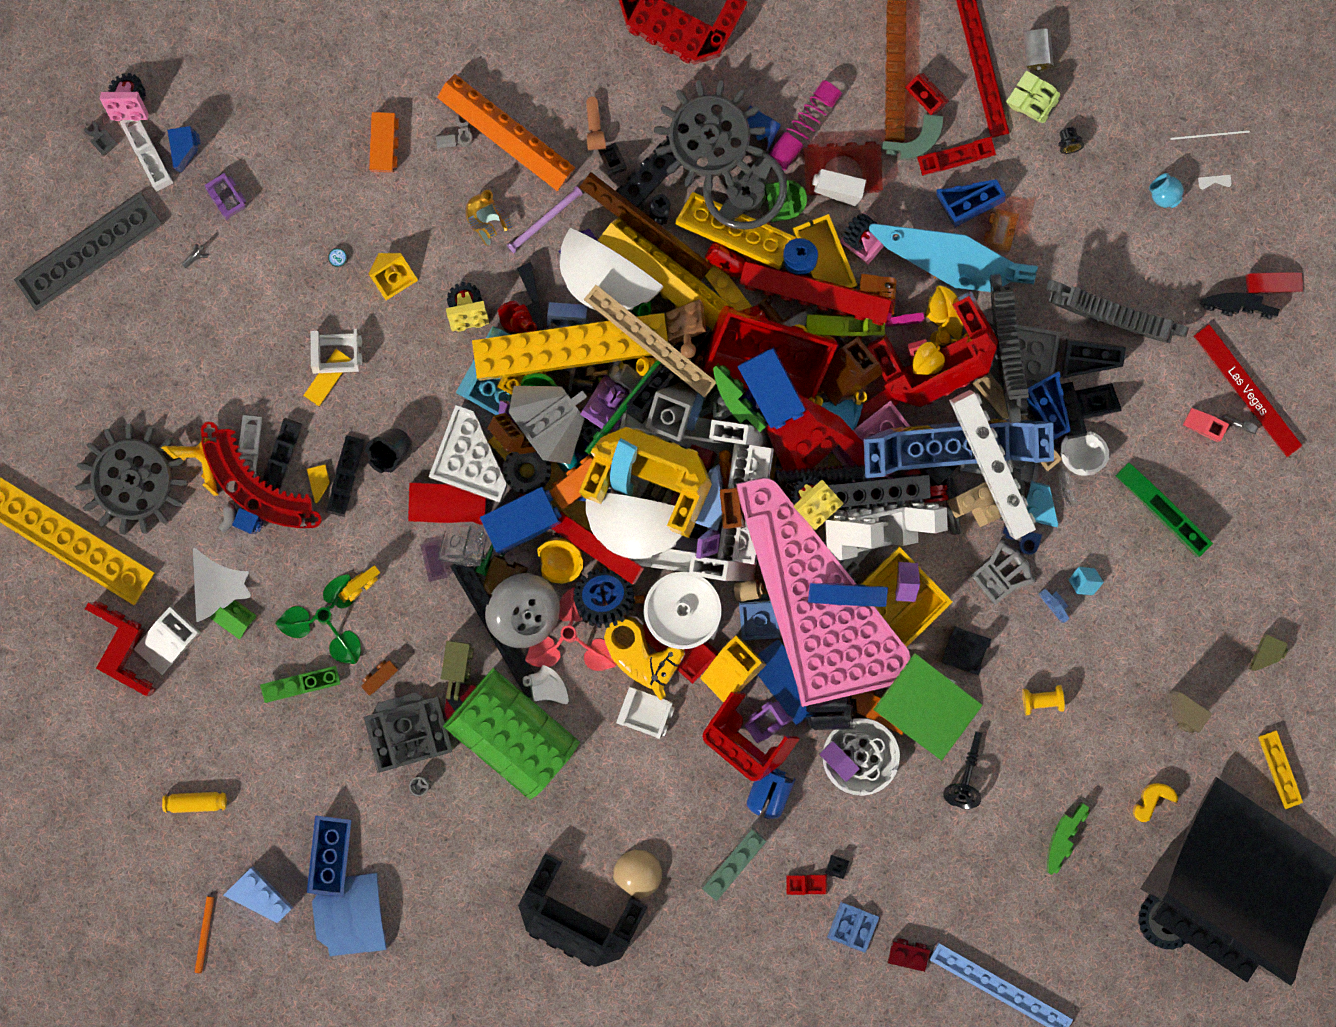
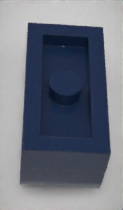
M1003 526L1001 534H1005L1006 539L1015 540L1010 536L1007 527ZM1030 532L1020 537V551L1026 555L1034 554L1039 548L1042 534ZM1027 540L1033 542V549L1031 551H1027L1024 548V543Z

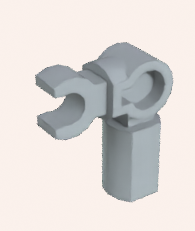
M456 116V124L460 127L458 135H455V133L437 135V148L456 147V144H460L463 147L470 146L473 140L471 129L468 128L470 123L467 121L461 123L459 116Z

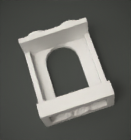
M354 329L353 334L319 335L318 331H310L311 369L313 374L359 372V365H362V353H359V347H362V336L358 335L357 329ZM349 345L354 348V358L349 362L321 363L320 346Z

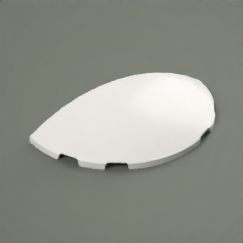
M572 228L568 230L561 246L560 270L568 290L582 304L594 309L584 301V298L597 285L630 311L633 310L634 306L643 302H649L663 288V285L615 251Z
M606 493L602 504L586 499V515L593 534L608 550L622 557L631 559L652 558V555L660 552L665 553L672 549L682 537V535L672 532L667 527L675 507L673 505L613 493Z

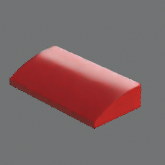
M409 483L408 521L483 525L480 517L486 515L485 497L449 484Z
M646 622L643 624L646 642L657 652L666 650L669 646L664 645L652 635ZM707 641L697 647L684 649L685 655L677 670L693 684L710 666L719 652Z

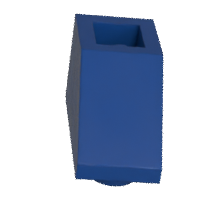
M239 508L232 526L247 533L256 534V532L261 531L264 521H261L262 519L258 515Z

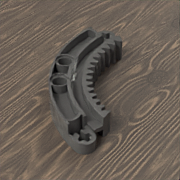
M993 274L990 275L994 334L998 339L996 350L1001 383L1010 423L1021 422V415H1028L1027 398H1029L1024 378L1014 306L1015 296L1014 291L1010 290V286H1002L1001 275Z
M1049 280L1046 290L1051 292L1048 302L1103 324L1105 322L1110 326L1120 327L1122 330L1133 331L1147 338L1170 344L1173 335L1187 337L1189 327L1174 323L1170 319H1164L1120 306L1085 292L1081 288L1074 286L1070 288L1063 283Z

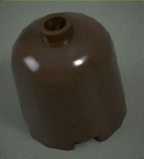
M493 555L484 580V590L492 596L491 593L502 581L513 575L527 573L528 567L514 562L513 565L508 564L505 561L506 558Z

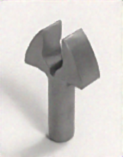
M1224 414L1222 417V421L1256 435L1258 426Z

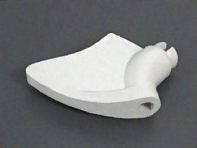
M542 665L539 672L523 677V685L526 687L530 686L533 702L551 700L560 704H568L569 699L566 687L560 676L551 668Z

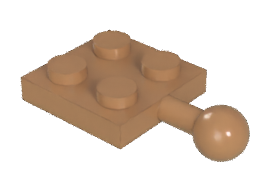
M700 299L665 313L668 342L672 346L684 341L681 347V354L686 358H692L696 354V348L691 343V338L706 332L704 306Z

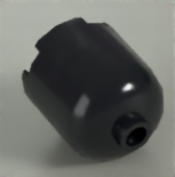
M397 428L385 430L370 440L365 448V453H367L369 458V465L379 473H392L411 456L413 451L410 436Z

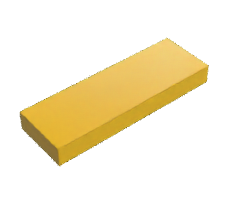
M335 349L326 363L349 362L352 359L338 349ZM343 372L318 373L303 396L320 407Z

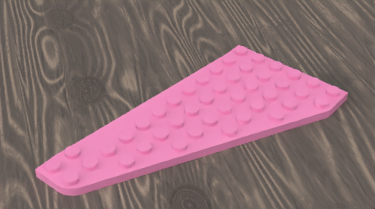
M758 478L736 483L741 508L797 684L801 706H808L891 686L910 660L909 650L874 606L809 603L810 583L857 584L809 523L793 507L794 504L776 482L768 478Z

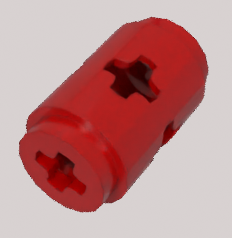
M714 242L709 247L705 258L708 259L710 264L730 277L739 278L742 275L745 263L744 258L728 247Z

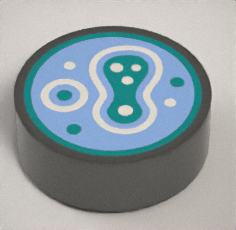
M334 248L328 254L329 263L337 268L344 266L348 260L346 252L341 248Z

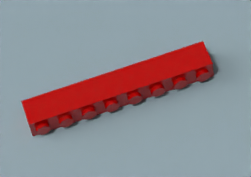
M745 261L740 279V284L745 285L747 290L756 291V289L763 290V294L774 296V293L779 294L781 299L792 301V298L797 299L800 304L810 306L811 303L816 304L818 309L826 311L831 308L836 310L835 313L845 316L847 313L853 314L854 318L858 320L868 318L877 325L890 322L895 299L806 275L793 274L787 270H778L753 261Z

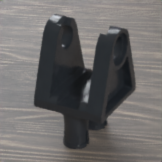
M583 367L557 370L569 373L570 381L565 392L570 399L581 391L593 393L599 382L597 383L594 380L586 379L585 368Z

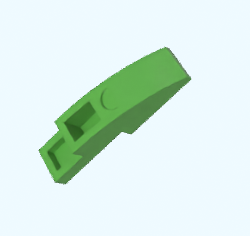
M718 363L713 368L718 390L726 406L740 424L747 419L761 432L768 425L765 422L764 415L760 412L757 413L747 398L743 399L741 397L746 392L744 384L739 379H734L730 375L731 371L725 365L721 366Z
M333 666L260 684L264 703L340 685L341 683L337 667Z
M1082 802L1071 817L1063 814L1054 830L1047 855V872L1050 875L1059 872L1063 865L1061 862L1064 857L1068 858L1074 850L1072 848L1074 844L1068 838H1072L1076 834L1079 822H1084L1089 815V807Z

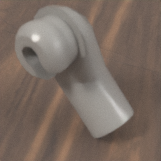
M226 504L223 509L224 521L218 526L223 533H226L232 526L236 517V509L232 504Z

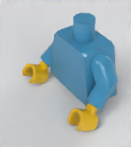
M857 391L853 394V397L856 399L855 402H853V399L844 400L837 406H834L832 402L823 403V399L818 395L816 396V402L812 397L809 400L839 415L854 430L861 415L862 402L867 400V394L863 391L862 396L858 398L859 392Z

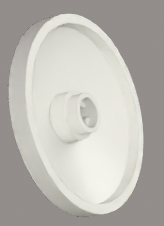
M675 572L659 579L649 590L644 604L645 621L652 635L664 645L676 649H690L703 644L714 634L721 619V602L713 585L703 577L689 575V572Z

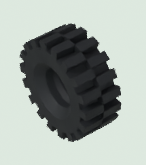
M511 452L507 455L503 464L504 479L514 491L521 494H528L538 488H544L550 480V461L542 460L537 452L526 454ZM531 463L535 468L533 476L529 478L523 477L520 474L521 465Z

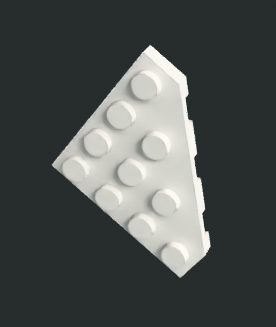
M455 405L429 477L501 503L508 485L474 411Z

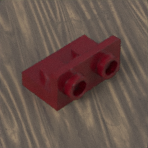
M897 938V941L892 940L887 963L925 972L931 950L927 948L926 944L916 942V945L908 944V940Z

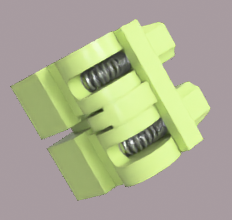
M1026 71L1017 84L1021 90L1015 88L1006 102L1013 110L1024 113L1040 123H1045L1052 107H1055L1059 102L1058 98L1061 94L1048 82Z

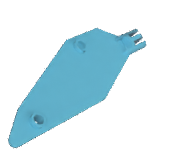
M875 223L869 226V231L887 249L954 288L991 292L990 275L993 274L1001 275L1002 286L1010 282L1032 285L1035 283L1034 279L1036 278L1038 266L1013 263L967 235Z

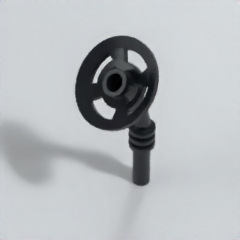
M975 731L970 752L967 753L969 756L966 757L968 760H965L966 768L962 783L950 784L944 789L943 797L952 806H957L961 809H972L981 803V794L974 787L969 786L973 768L977 764L975 763L978 760L976 757H979L977 753L983 735L982 732Z

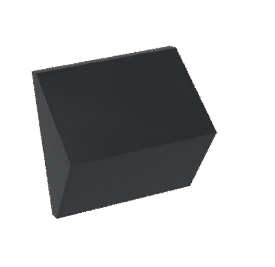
M1112 383L1076 390L1083 419L1122 411Z

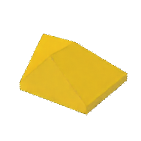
M378 253L368 273L386 301L418 281L401 253Z

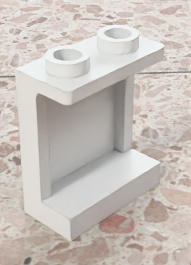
M629 687L616 723L660 739L661 735L665 736L668 725L665 723L667 717H672L675 707H672L673 702L659 700L657 696Z

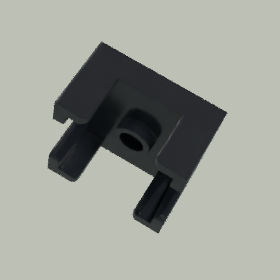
M953 626L941 662L979 676L982 660L992 639Z

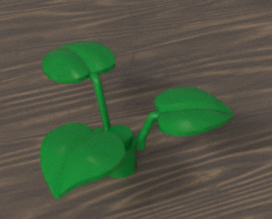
M348 574L339 576L326 585L323 591V599L325 602L330 603L331 606L319 608L311 620H309V613L306 609L295 606L286 610L275 622L282 633L292 638L307 636L310 633L309 624L315 620H318L322 625L328 624L337 637L329 645L331 656L338 662L356 664L360 658L361 644L358 637L351 631H345L340 636L331 623L333 616L330 610L335 605L340 609H345L354 602V600L352 602L347 600L344 603L338 596L347 586V583L351 581V577Z

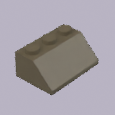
M1171 690L1169 695L1174 720L1178 722L1177 726L1185 732L1192 734L1193 732L1200 733L1212 713L1183 693Z

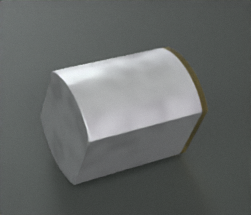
M1048 29L1024 32L1027 69L1044 72V70L1054 68L1051 32Z

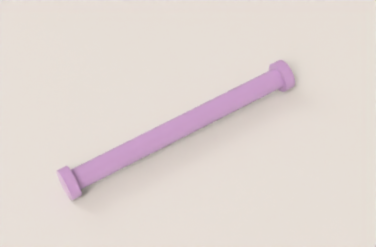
M575 186L570 194L511 244L508 243L507 247L514 254L519 246L578 196L581 197L583 195L582 191Z

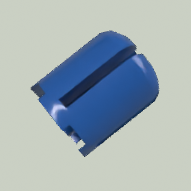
M776 768L762 780L754 781L747 799L749 810L758 816L760 815L773 782H776L765 809L764 818H779L794 786L795 777L791 780L785 776L786 772Z

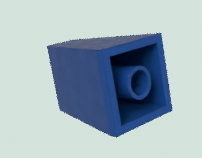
M774 347L738 365V369L770 428L775 426L778 429L786 425V420L790 418L796 420L804 416L803 412L806 411V408Z
M538 488L480 517L497 553L503 555L561 523L559 518L562 516L557 507L554 508L551 503L554 499L549 489Z

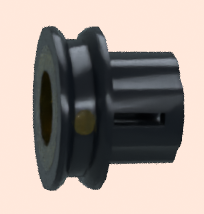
M1068 127L1059 132L1061 141L1058 143L1062 154L1075 153L1084 147L1083 138L1077 135L1076 128Z

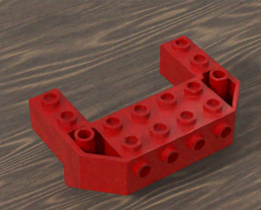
M619 0V6L629 33L636 37L641 36L653 46L658 45L670 55L675 54L687 64L692 63L693 65L719 58L722 55L748 4L745 0H727L712 27L663 0Z
M971 291L954 299L952 304L969 335L939 350L944 355V366L938 373L932 375L913 374V363L906 367L903 366L887 335L869 343L867 349L880 364L882 376L885 380L884 386L895 400L922 407L935 402L942 396L951 394L959 387L963 388L969 385L971 381L977 378L981 379L988 375L998 339Z

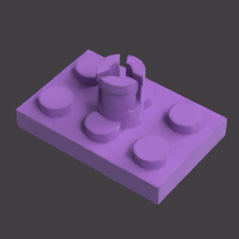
M604 375L580 415L602 429L630 392L626 391L609 376ZM622 417L610 430L609 434L617 430L618 426L621 423Z

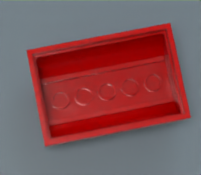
M726 305L720 311L707 343L702 371L715 380L713 368L718 363L721 366L725 365L731 371L730 375L734 379H739L747 391L749 387L738 369V365L774 347L797 393L807 399L810 397L815 399L838 344L833 337H823L804 331L803 328L797 326L790 327L770 321L764 316H754L737 311L733 307Z

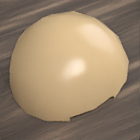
M632 850L626 852L617 860L613 878L630 895L637 899H642L650 896L658 889L662 881V868L659 860L653 854L645 850Z

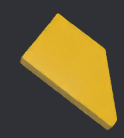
M326 465L307 469L315 504L319 503L330 485Z

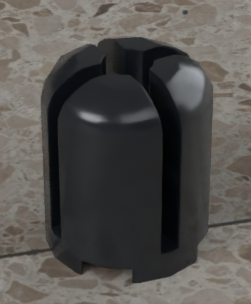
M852 695L806 706V711L810 712L807 715V722L814 730L856 728V725H853V718L857 716L856 699H852Z

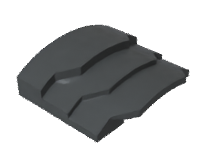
M411 693L377 703L373 713L363 717L377 773L452 752L447 730L443 727L445 722L438 696L426 699L417 693Z

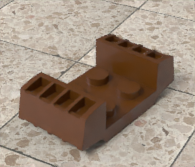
M506 413L493 416L487 429L495 436L506 452H518L519 454L537 452L517 423H513Z

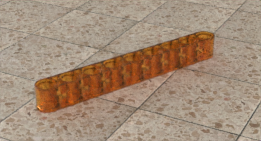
M887 0L886 119L884 141L904 143L906 0Z

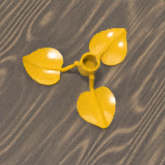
M944 286L936 287L929 307L934 318L946 320L941 327H938V331H934L931 334V342H925L917 349L913 360V374L932 375L938 373L944 366V355L939 352L940 346L957 341L950 339V334L943 330L950 321V317L958 316L952 305L954 299L958 297L953 291Z

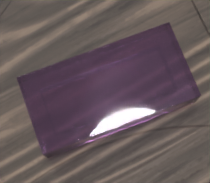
M440 541L421 544L428 581L448 578Z

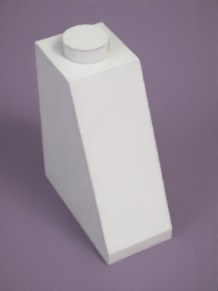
M821 169L818 174L814 175L812 185H815L814 192L855 207L863 197L866 180Z

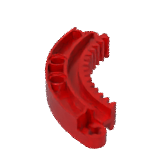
M205 422L202 425L201 443L210 470L219 485L238 505L246 511L258 515L260 519L285 527L316 528L321 524L322 517L317 511H312V498H310L309 494H306L304 498L301 493L295 498L293 492L287 496V491L285 490L280 494V488H276L273 491V485L266 487L267 481L260 483V476L254 478L255 471L249 472L248 470L251 466H244L246 459H240L243 455L242 452H237L240 446L234 445L238 441L237 438H232L236 431L218 429V426L213 422ZM208 425H211V428H215V432H212V438L216 437V442H205L204 437L209 439L208 433L204 432ZM231 481H235L238 484V489L235 492H231L228 489V483ZM251 499H256L259 503L256 510H252L248 506ZM300 514H306L304 518H310L311 514H314L315 517H318V521L315 522V525H312L311 522H305L307 526H301L303 520Z

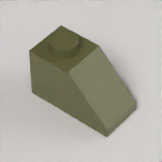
M1263 634L1248 669L1256 671L1279 662L1281 658L1284 659L1288 652V648H1286L1288 643Z

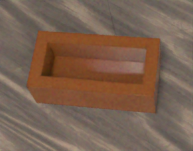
M737 488L720 490L723 529L746 527Z
M391 660L388 662L382 661L376 667L378 671L375 674L369 673L362 679L364 683L361 687L369 696L375 693L399 671Z

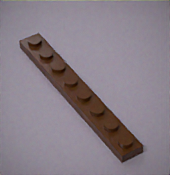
M592 172L589 173L580 185V189L700 281L712 268L713 265Z

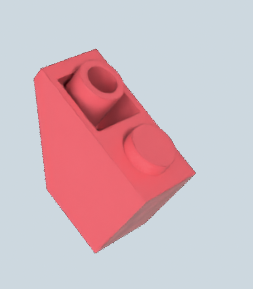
M1191 408L1183 426L1215 442H1220L1229 424L1212 415Z

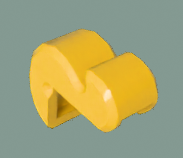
M1154 782L1148 784L1142 790V806L1135 804L1133 807L1135 819L1140 822L1150 821L1159 796L1178 803V796L1175 790L1162 783Z

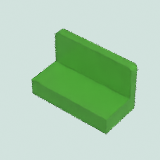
M234 600L225 608L220 607L209 618L236 638L241 639L257 615Z

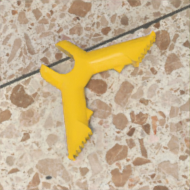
M201 441L197 446L165 445L161 447L173 459L181 458L184 461L186 458H197L202 463L203 468L201 477L204 479V483L202 485L213 496L219 495L216 478L207 463Z

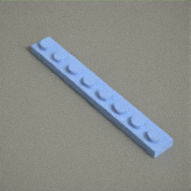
M940 943L937 944L929 958L930 961L1046 1027H1069L1073 1021L1067 1015Z

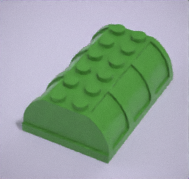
M493 667L443 724L447 731L529 800L537 796L570 759L580 743L576 737Z

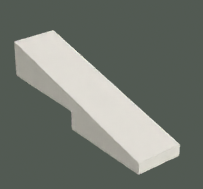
M133 120L120 121L134 152L138 156L156 192L173 184L141 120L135 121L137 123L128 127V124Z
M243 415L238 452L243 453L240 459L250 460L246 461L244 466H251L248 471H255V478L262 417ZM249 421H254L257 425H251L247 423ZM236 482L234 486V492L238 489V484Z

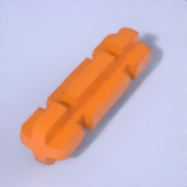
M722 450L719 452V459H721L720 468L723 486L728 488L732 464L730 461L731 455L728 450Z

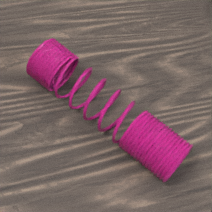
M822 80L818 88L813 92L814 96L810 97V101L816 106L811 99L815 98L833 108L836 101L841 97L842 92L830 82ZM805 104L804 108L808 114L798 113L802 122L792 121L793 126L798 131L787 128V132H784L776 145L773 146L774 148L769 152V155L780 164L783 170L788 169L800 150L803 149L802 147H804L788 130L794 131L809 140L802 132L800 133L794 122L800 123L815 132L813 128L805 123L800 114L806 115L821 124L805 106L812 107L827 116L818 107Z

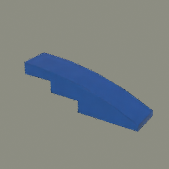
M810 583L808 602L886 607L888 587L844 583Z

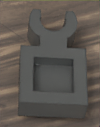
M92 121L91 123L95 126V129L89 131L85 127L84 131L89 136L94 137L90 142L105 156L118 143L106 129L100 132L99 125Z

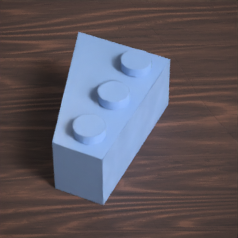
M254 867L250 868L223 895L276 923L293 909L291 904Z

